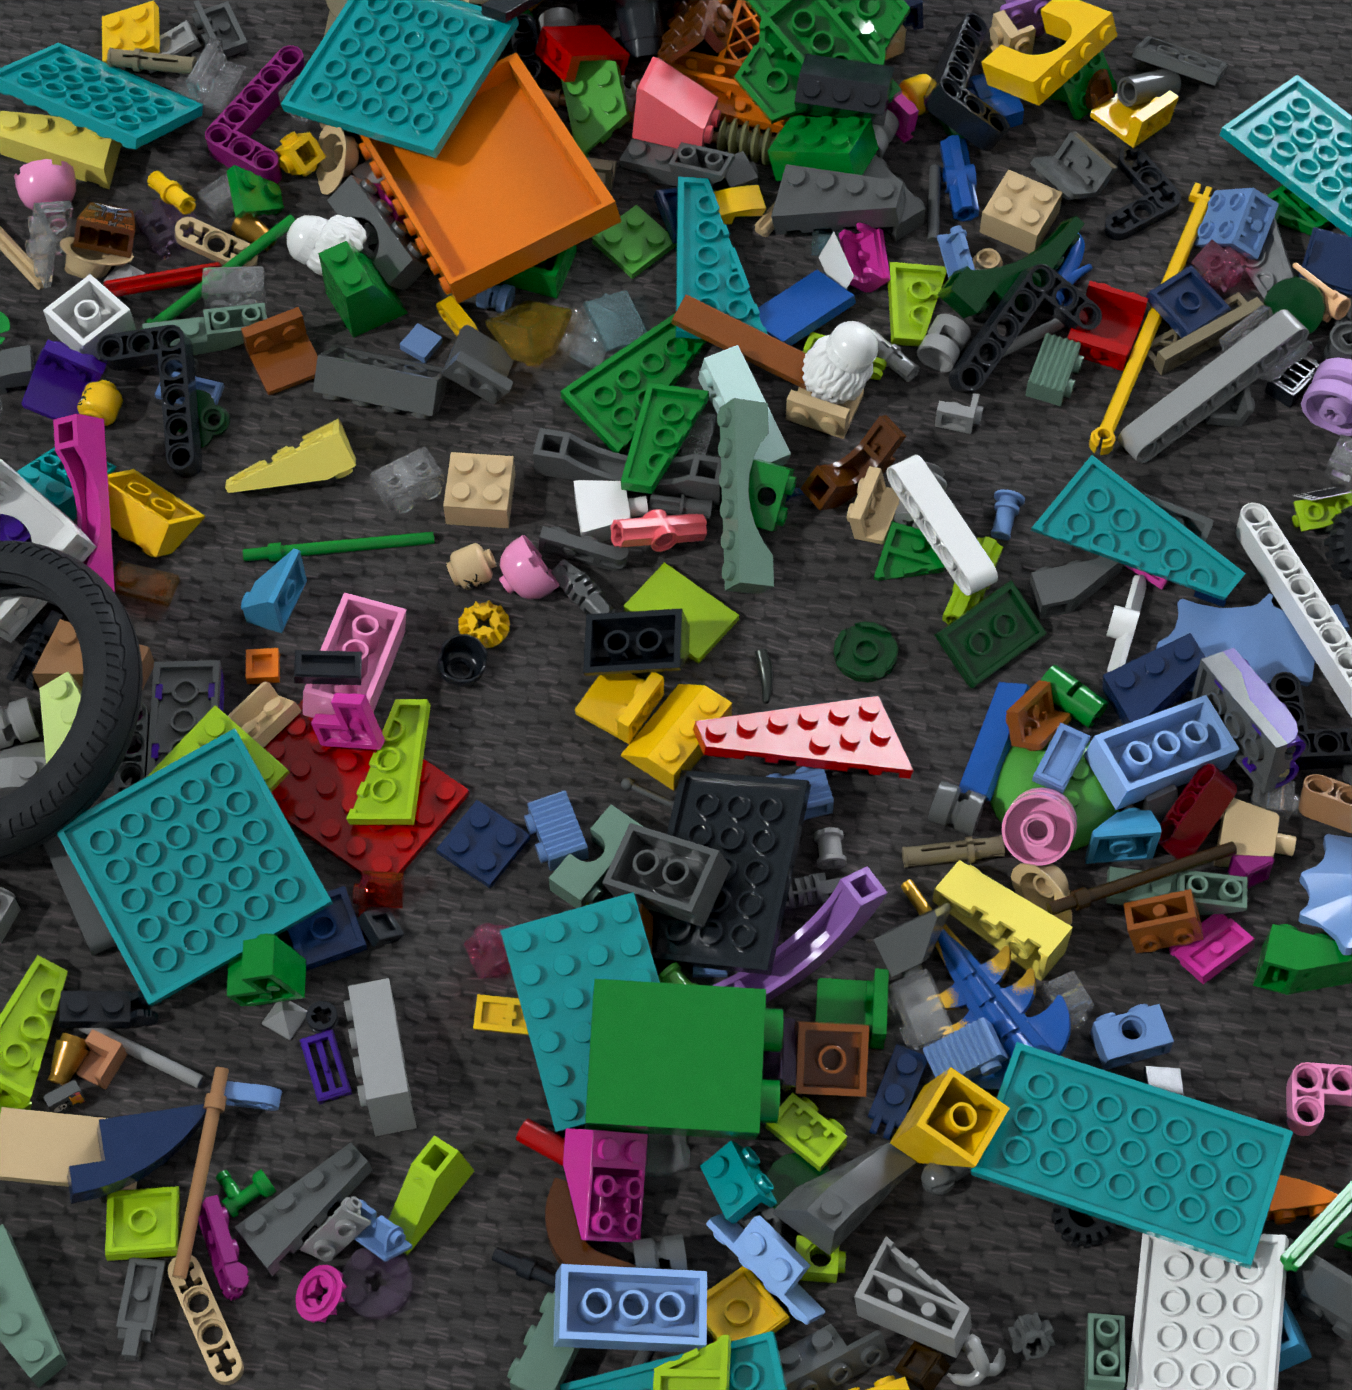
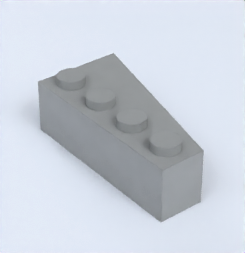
M386 978L348 986L350 1000L344 1001L347 1021H354L355 1027L348 1029L351 1048H358L359 1056L353 1057L356 1078H363L364 1085L357 1086L361 1107L368 1106L375 1137L415 1129L417 1126L411 1104L410 1087L405 1069L406 1065L390 980Z

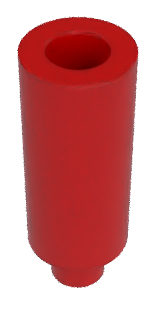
M527 1118L517 1133L516 1141L563 1166L565 1138Z

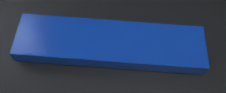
M998 683L959 785L962 793L972 790L987 796L986 801H991L1003 762L1011 748L1009 727L1006 724V711L1030 689L1028 684Z

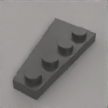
M350 1142L235 1226V1229L271 1276H273L281 1268L279 1262L288 1252L294 1254L304 1243L301 1238L314 1225L319 1227L328 1218V1210L335 1202L341 1203L373 1169L366 1158Z

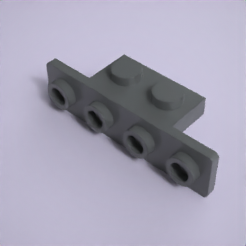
M832 1324L779 1351L787 1390H831L889 1358L884 1337L879 1330L847 1346Z

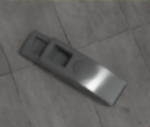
M631 139L619 162L621 168L645 173L650 181L662 185L677 186L678 177L708 178L710 184L724 179L735 160V154L683 142L676 149Z

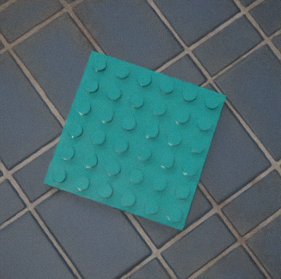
M348 0L285 96L281 106L284 112L336 128L341 127L343 130L437 158L519 26L518 19L515 17L503 23L482 15L481 6L460 0Z
M235 728L83 812L70 824L57 832L140 990L151 1007L243 954V940L255 939L258 935L265 933L277 936L333 904Z

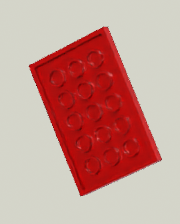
M302 700L298 704L302 711L264 747L267 752L290 772L271 793L291 826L387 892L470 795V792L466 787L423 759L414 825H349L346 820L350 808L353 809L358 798L356 793L361 782H364L370 769L369 762L373 752L376 753L377 750L321 746L311 725L313 718L303 715Z

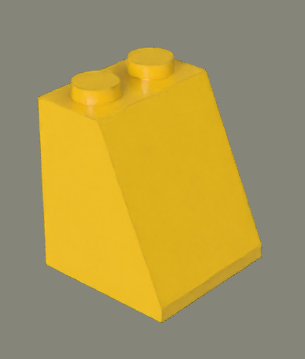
M950 1067L922 1088L890 1144L918 1163L974 1168L1010 1108Z

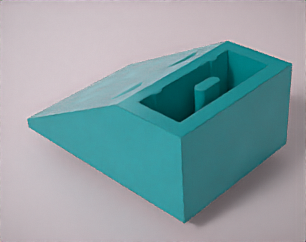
M55 447L16 471L72 521L75 520L77 510L73 489L64 465L55 452ZM107 462V474H111L117 466Z

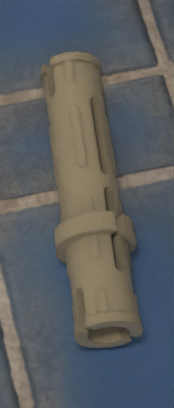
M110 47L107 54L109 67L133 68L135 72L152 70L195 76L198 66L195 56L188 57L144 52L141 48H135L132 51Z
M1002 835L973 839L972 836L965 837L964 840L902 847L904 868L956 862L959 860L975 863V859L1005 857Z

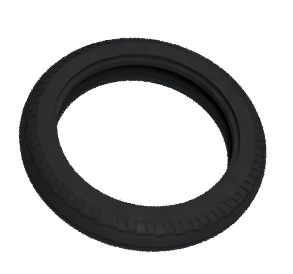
M0 541V598L17 596L36 598L60 607L73 626L80 644L83 661V686L76 716L59 749L49 762L28 782L0 798V861L25 853L49 841L57 835L58 831L87 811L100 797L115 776L128 751L136 729L142 699L143 671L139 642L131 619L115 592L103 578L78 559L54 548L24 541Z

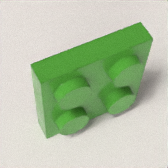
M635 205L620 216V223L592 237V243L632 279L677 246V243H672L668 232L638 205Z

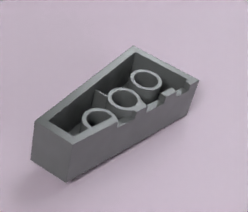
M786 164L771 215L776 235L787 234V231L801 230L802 233L814 232V229L832 228V231L844 230V227L856 226L857 223H865L873 228L900 226L907 201L904 183L898 180Z

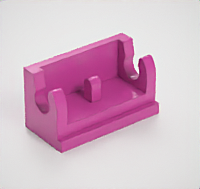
M857 223V230L861 231V233L854 234L852 231L845 229L839 233L840 246L854 275L849 285L866 293L873 292L891 280L884 233L880 228L875 229L865 223Z

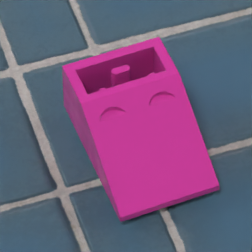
M566 1128L563 1167L581 1240L632 1242V1240L640 1239L648 1134Z

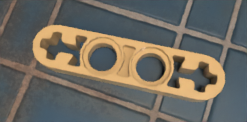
M191 1255L189 1267L194 1266V1269L190 1271V1275L196 1286L188 1288L184 1279L172 1277L175 1257L168 1266V1275L209 1371L215 1381L221 1385L234 1384L243 1375V1361L198 1260ZM200 1294L207 1296L209 1304L203 1312L196 1313L190 1310L189 1303L194 1296ZM217 1326L223 1331L221 1340L213 1345L205 1343L203 1341L204 1332L209 1327ZM228 1344H230V1349H224ZM224 1349L227 1360L230 1363L236 1361V1364L232 1367L233 1373L228 1376L224 1372L217 1373L222 1364L217 1354L210 1358V1353H216Z

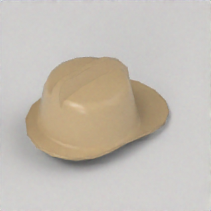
M326 125L321 131L318 140L326 158L317 164L316 174L321 193L329 195L339 187L343 177L351 175V170L357 166L359 147L355 138L345 134L341 127L336 128Z
M66 237L60 241V247L66 253L65 272L83 279L89 274L95 279L102 278L107 275L111 266L125 265L134 258L133 253L131 258L73 247L74 237Z
M1020 863L1013 868L1011 879L1016 893L1047 911L1046 903L1070 895L1066 875L1059 867L1052 863L1043 866ZM1071 910L1053 915L1071 926Z

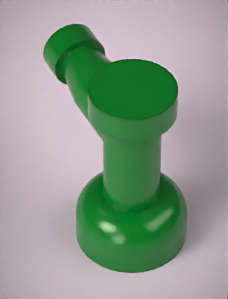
M262 1169L253 1174V1183L242 1191L231 1179V1175L227 1170L219 1172L215 1178L219 1185H222L224 1192L228 1196L222 1202L233 1218L239 1215L238 1210L258 1196L270 1197L277 1192Z

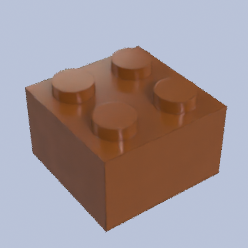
M795 1021L792 1091L796 1094L866 1097L869 1025Z

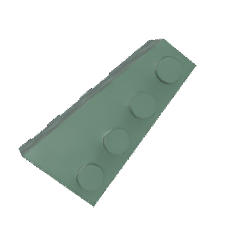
M1 1224L0 1341L39 1388L68 1363L21 1260L13 1238L6 1227Z

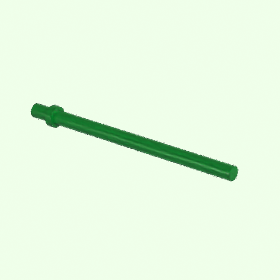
M288 215L154 319L148 318L145 323L173 320L288 232L290 226L295 221L293 216Z

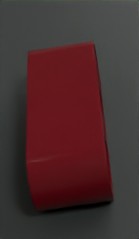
M1206 764L1202 766L1160 823L1162 833L1158 844L1175 859L1195 854L1233 800L1237 792V785L1215 765Z

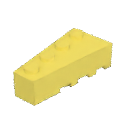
M0 111L1 155L26 163L52 159L53 165L62 166L61 161H64L73 166L76 179L85 182L90 181L99 184L100 187L110 189L122 143L110 138L100 137L96 132L87 128L77 127L71 121L62 117Z
M959 860L934 889L933 902L939 906L949 902L952 907L949 914L999 951L1004 946H1008L1011 949V960L1026 971L1032 968L1035 972V977L1040 981L1044 979L1066 952L1072 926L982 874L973 865H967Z

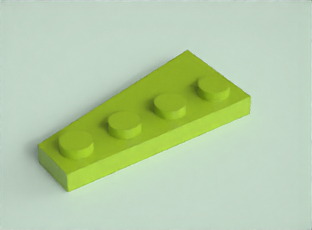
M395 699L382 731L385 739L381 750H377L376 753L373 752L369 762L370 769L364 782H361L356 793L358 798L353 809L350 808L346 820L349 825H414L431 706L427 699Z

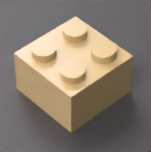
M1008 169L982 212L980 233L1024 252L1031 253L1040 246L1059 214L1063 193Z
M451 452L443 505L446 524L509 528L516 475L514 456Z

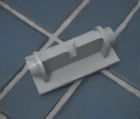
M354 1196L345 1198L332 1216H329L318 1228H313L310 1231L309 1238L301 1245L299 1250L325 1262L331 1261L371 1224V1220L361 1216V1201Z

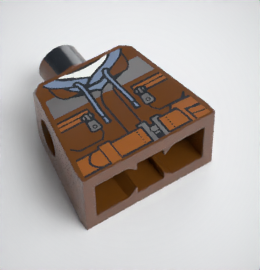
M90 202L77 217L73 247L131 258L135 235L133 211L118 207L115 204L106 205Z

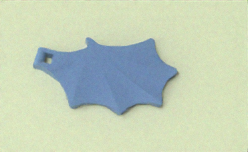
M1270 593L1256 605L1233 608L1212 607L1180 599L1177 603L1178 620L1175 629L1168 637L1159 641L1156 649L1191 633L1205 657L1235 648L1249 662L1256 674L1268 685H1270L1273 677L1280 672L1294 674L1303 686H1309L1313 678L1315 663L1313 656L1285 612L1274 607L1272 603L1274 595ZM1338 604L1330 606L1348 632L1350 626Z
M1327 834L1323 841L1324 859L1316 867L1305 870L1300 875L1299 881L1306 889L1309 901L1308 905L1300 911L1298 921L1302 924L1322 928L1336 941L1340 952L1344 956L1351 955L1352 837Z

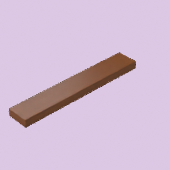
M687 294L685 295L671 324L724 350L738 345L746 361L807 390L802 379L804 375L802 371L804 366L803 360L806 353Z

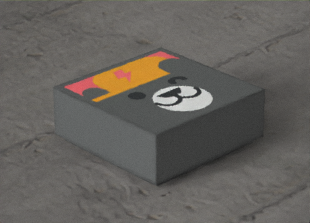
M76 1080L68 1082L43 1097L53 1113H64L86 1101Z

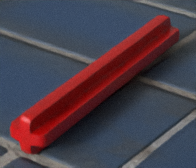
M220 262L107 280L103 282V286L118 297L201 283L222 267Z

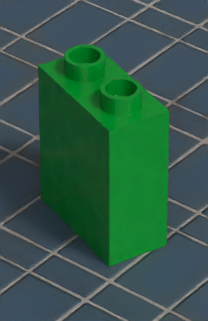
M594 979L585 1129L755 1140L760 1133V1122L778 1123L780 1080L762 1079L763 1051L781 1052L783 1009L765 1008L766 989Z

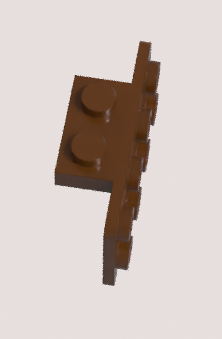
M678 0L670 9L671 14L666 23V31L662 37L663 42L657 54L659 59L669 65L702 42L703 39L706 40L716 53H719L726 48L734 18L730 9L718 0Z

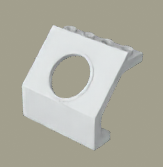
M0 459V514L10 515L21 521L28 529L32 543L54 548L84 562L96 548L95 544L67 515ZM21 596L1 597L0 637L11 643L47 602Z

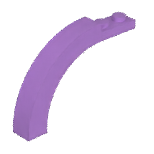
M868 866L840 879L831 896L815 915L795 934L777 947L771 975L738 972L713 986L766 989V1003L805 979L839 951L874 914L888 892Z

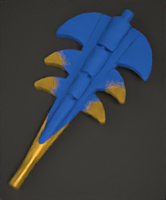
M911 879L901 885L902 890L919 915L932 910ZM944 924L935 946L954 984L946 991L930 997L928 1003L945 1010H956L967 1006L969 1011L962 1020L949 1027L940 1029V1033L945 1037L982 1017L991 1022L1008 1056V1060L1001 1063L1002 1068L996 1073L988 1076H983L981 1073L970 1079V1081L985 1091L999 1092L1017 1042L1059 1056L1063 1054L1071 1034V1017L1064 998L1061 995H1057L1053 1003L1045 1011L1036 1016L1027 1017L1025 1012L1031 1006L1036 993L1034 970L1029 968L1018 982L1009 987L1002 988L999 983L1009 971L1011 949L1008 946H1004L993 959L981 964L951 929Z

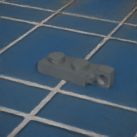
M143 1258L129 1259L116 1324L118 1330L117 1338L118 1340H124L121 1355L124 1356L125 1361L140 1362L143 1342L151 1343L152 1335L155 1333L168 1264L166 1261Z

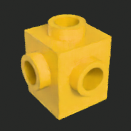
M295 131L291 132L280 140L282 145L274 150L279 157L280 167L291 175L302 174L307 176L318 168L317 164L326 158V155L320 148V144L310 132L298 134Z

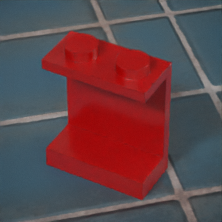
M600 25L544 26L541 29L535 53L564 82H575L580 61H616L620 67L621 75H624L630 56Z
M1089 281L1086 296L1100 308L1102 320L1096 328L1080 331L1071 328L1067 338L1081 343L1079 355H1083L1085 360L1123 371L1145 315L1148 298L1134 292L1113 288L1105 283ZM1081 310L1079 313L1080 321L1086 324L1087 314Z

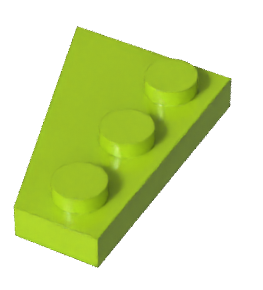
M889 262L891 280L888 281L891 344L919 347L926 336L939 297L937 294L942 288L947 273L945 266Z

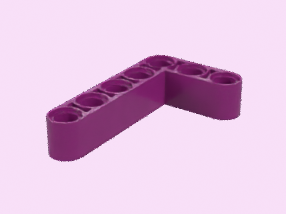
M288 45L281 48L207 128L205 138L209 154L213 159L229 168L236 165L276 184L280 182L282 172L277 153L249 137L281 104L304 69V56L299 47Z

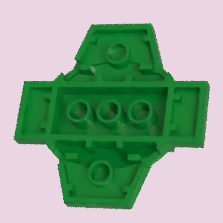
M745 0L761 19L759 42L753 46L735 74V81L772 124L799 114L796 113L794 101L799 73L806 54L885 65V50L910 13V7L904 0ZM892 80L888 104L902 93V89L894 80Z

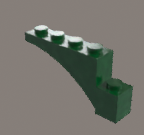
M1077 216L1061 222L1051 236L1037 249L1014 263L982 270H971L968 266L952 273L937 295L963 319L974 314L980 315L988 305L995 309L1024 269L1038 264H1046L1053 270H1056L1064 261L1062 256L1064 252L1074 246L1079 240L1080 235L1078 233L1085 223ZM1034 272L1032 280L1039 287L1041 278L1038 273ZM1017 296L1015 299V306L1019 311H1022L1024 308L1023 300Z

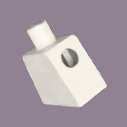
M573 481L581 536H591L599 542L610 540V527L613 520L644 516L648 512L646 496L628 498L627 491L621 490V481Z

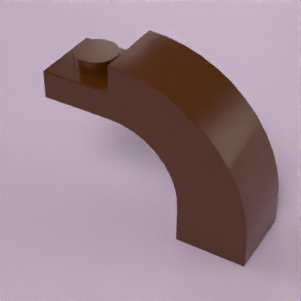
M887 415L879 416L861 442L848 455L832 464L817 465L800 488L801 491L819 510L841 506L857 495L858 483L861 478H865L869 466L881 468L883 474L887 471V468L896 460L893 454L907 436Z
M555 1177L547 1197L545 1222L549 1244L560 1265L574 1264L636 1268V1265L594 1250L585 1240H581L568 1183Z

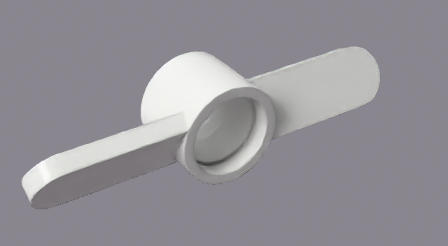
M1144 575L1134 576L1125 608L1117 605L1114 607L1106 636L1115 638L1116 641L1107 672L1126 663L1146 591Z

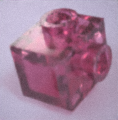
M1212 239L1191 262L1213 289L1217 287L1223 293L1229 288L1236 286L1245 272V269L1239 263L1242 257L1230 246L1223 249Z
M482 924L463 943L478 978H501L511 971L500 930L509 928L508 925Z

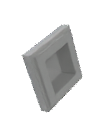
M365 223L363 228L366 230L367 240L364 242L363 250L360 252L374 263L379 248V238L376 229L369 223ZM378 243L374 252L368 248L369 245Z
M290 1000L276 1002L262 1022V1025L291 1041L306 1020L307 1010Z

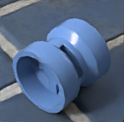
M497 284L477 294L476 306L485 310L492 308L499 314L507 315L514 301L515 287L509 284H503L502 286Z

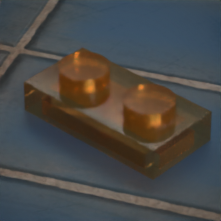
M118 561L114 571L115 594L168 607L180 582L179 575L123 561Z

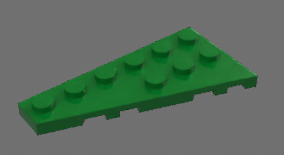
M675 313L560 391L561 398L612 452L623 454L632 442L648 383L674 386L707 342L703 339L676 338V326L671 324Z

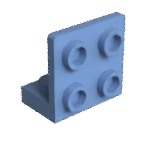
M1255 188L1216 190L1208 202V209L1203 222L1198 228V236L1194 245L1201 248L1229 246L1250 260L1258 259L1279 204Z

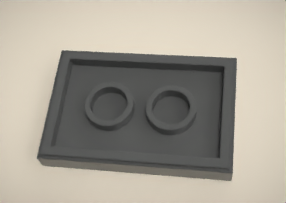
M1146 36L1134 48L1132 54L1133 58L1214 86L1225 75L1229 65L1227 62L1151 36Z

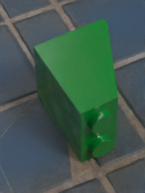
M344 241L318 253L326 294L353 338L408 313L392 286L387 284L373 262L350 243Z

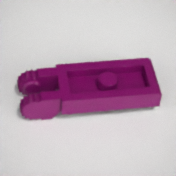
M218 1195L209 1196L204 1199L201 1205L198 1221L220 1289L223 1290L224 1297L230 1299V1301H235L236 1298H240L243 1294L242 1291L248 1286L250 1281L247 1275L248 1270L245 1265L238 1262L239 1247L236 1240L231 1239L229 1233L227 1209L224 1206L221 1207Z

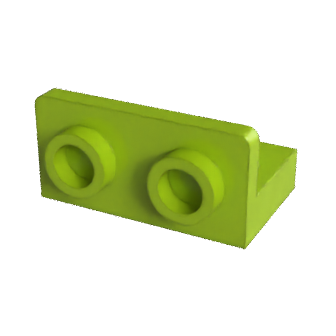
M793 1092L779 1107L778 1123H766L765 1126L766 1129L820 1172L838 1150L842 1151L847 1145L848 1136L845 1134L846 1130L839 1122L832 1118L827 1120L818 1113L817 1106L810 1099L804 1096L800 1099Z

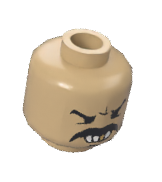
M478 543L470 544L452 552L450 562L446 563L455 586L461 585L466 590L491 581L493 577L492 568L497 566L491 550L487 549L484 551Z

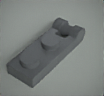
M543 526L538 544V550L612 571H620L625 568L629 551L628 547L610 546L600 543L591 536L584 535L579 537L569 534L560 527L548 528Z

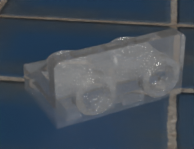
M588 300L579 308L574 307L566 321L570 325L568 332H564L557 346L561 350L557 360L564 362L568 357H571L592 369L601 364L618 316Z

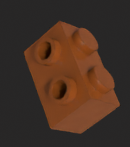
M1191 889L1124 903L1127 931L1136 954L1154 952L1161 948L1188 945L1195 941L1204 940L1200 913Z

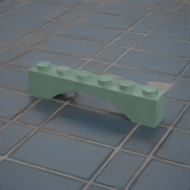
M733 398L719 408L717 423L720 426L718 454L721 457L719 485L722 487L720 515L723 518L721 546L724 549L722 578L725 581V591L761 594L774 587L773 555L763 542L756 528L750 509L748 488L753 458L761 442L769 434L768 403Z

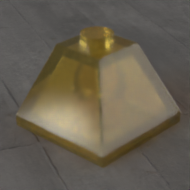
M527 300L485 320L486 327L512 360L524 362L527 366H537L542 364L544 359L556 354L572 317V310Z

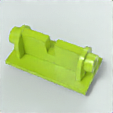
M1352 493L1312 501L1308 499L1294 501L1296 515L1292 516L1293 526L1295 528L1300 527L1301 532L1325 528L1333 524L1331 519L1336 514L1342 513L1341 510L1352 506Z

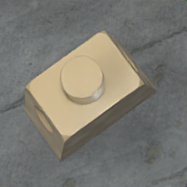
M1233 798L1222 814L1217 846L1233 841L1237 848V854L1235 855L1272 856L1273 858L1274 853L1293 856L1296 836L1277 833L1280 818L1277 813ZM1232 856L1214 861V866L1229 867Z

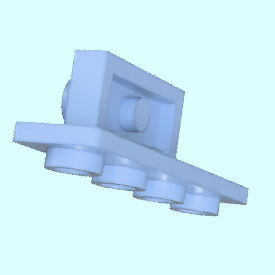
M723 1213L708 1220L706 1225L713 1231L714 1237L720 1243L726 1245L738 1257L743 1267L751 1270L763 1282L765 1289L769 1293L777 1296L788 1307L790 1314L795 1319L808 1325L824 1315L825 1310L798 1284L811 1265L760 1215L754 1217L745 1229L737 1222L733 1224L726 1220Z

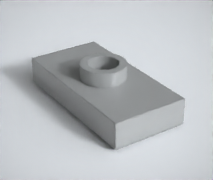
M188 20L159 36L160 54L185 56L201 47Z

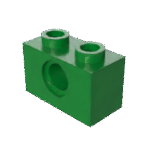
M760 459L753 460L749 474L748 492L750 509L756 527L777 531L778 526H784L788 514V508L784 507L787 495L792 496L797 477H793L794 469ZM765 487L772 488L776 493V500L772 505L765 504L761 499V492Z

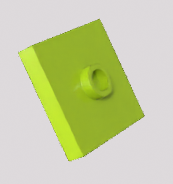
M179 1186L119 1190L107 1194L105 1243L107 1261L177 1255L180 1240Z

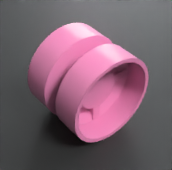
M1044 787L1032 788L1020 794L1007 810L1002 822V837L1008 851L1019 861L1036 866L1051 864L1064 856L1077 831V815L1072 803L1062 793Z

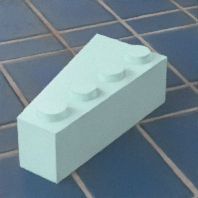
M738 345L704 358L698 380L703 389L709 391V400L717 414L719 408L733 398L766 403ZM768 407L769 434L761 442L753 460L760 459L782 466L788 463L791 453Z

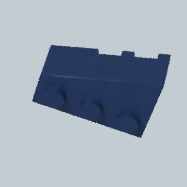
M1189 633L1104 674L1102 690L1122 724L1131 723L1166 710L1174 702H1178L1194 687L1200 660L1205 658V655L1192 634Z

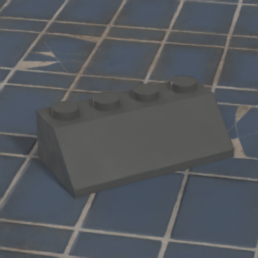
M334 345L317 357L313 392L322 393V397L329 400H340L342 397L351 399L354 405L370 406V404L382 406L381 409L387 412L397 413L400 410L412 412L411 415L413 417L428 419L439 412L450 379L441 374L444 368L442 366Z

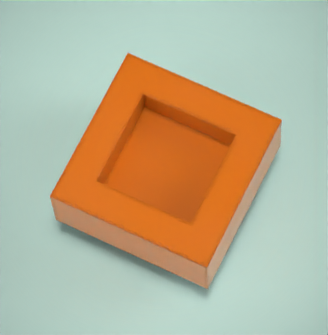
M278 648L246 650L247 684H261L264 681L280 683V652Z

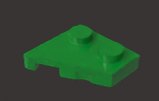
M233 165L226 171L235 217L243 218L247 214H252L253 217L262 216L263 214L275 215L284 209L279 184L236 165Z

